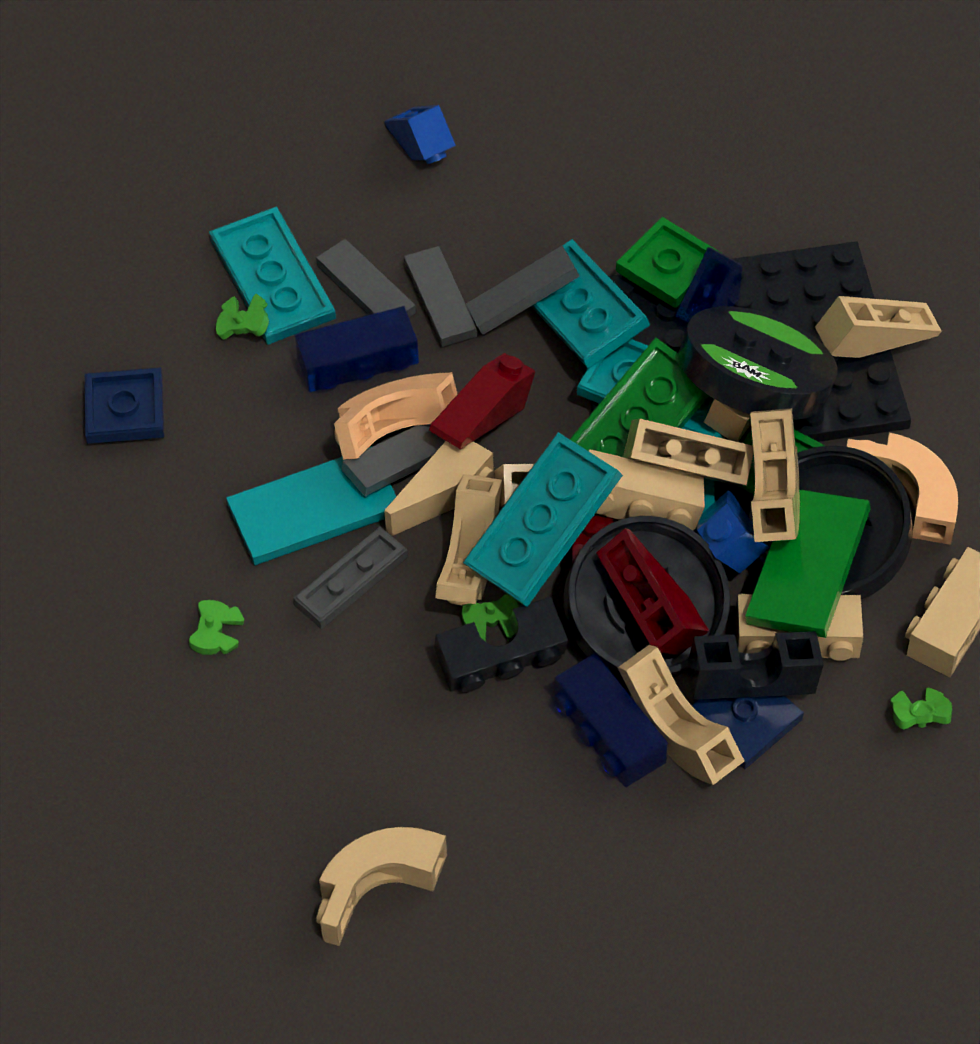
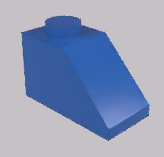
M439 105L413 107L384 121L387 129L412 160H425L427 164L446 157L445 150L455 146Z
M729 490L704 511L700 517L697 531L709 544V549L715 558L738 573L744 571L770 548L766 541H754L753 522Z

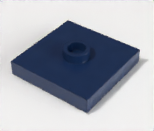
M161 368L85 374V436L87 444L165 437L163 375Z
M784 695L699 699L692 705L706 719L728 727L744 759V762L740 764L744 769L749 767L800 723L804 712Z

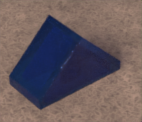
M708 247L675 316L689 323L690 319L702 310L712 307L733 306L740 298L742 264Z

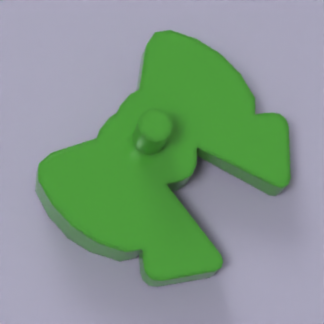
M254 294L248 310L245 312L244 310L239 311V301L236 297L230 298L221 306L223 312L220 313L216 322L218 336L225 340L234 333L246 334L250 332L256 336L263 335L269 325L268 314L264 310L268 306L267 302L258 294Z
M505 594L498 601L482 604H465L462 607V622L464 625L474 622L480 637L485 642L486 625L495 627L499 623L507 641L510 642L515 637L510 625L512 610L518 608L517 601L510 595Z
M216 600L200 601L198 604L200 621L198 630L189 638L190 648L202 655L217 654L220 650L223 654H228L236 649L239 641L223 634L222 624L243 625L244 617L239 608L234 606L229 609L226 604Z
M928 687L926 688V701L918 700L913 704L904 691H899L891 698L893 720L901 729H908L915 724H918L920 728H924L926 723L930 722L949 724L951 722L952 704L949 699L944 697L942 692Z

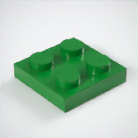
M661 217L616 262V272L676 309L721 263L722 253L664 217Z

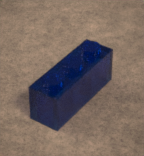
M405 306L295 334L297 358L309 392L331 389L339 384L358 379H368L373 375L392 370H402L419 363L418 340Z
M596 654L591 655L555 677L554 696L552 699L556 709L563 717L569 716L575 723L576 731L581 741L587 747L593 746L598 752L601 764L609 776L612 778L617 776L626 788L666 763L668 742Z

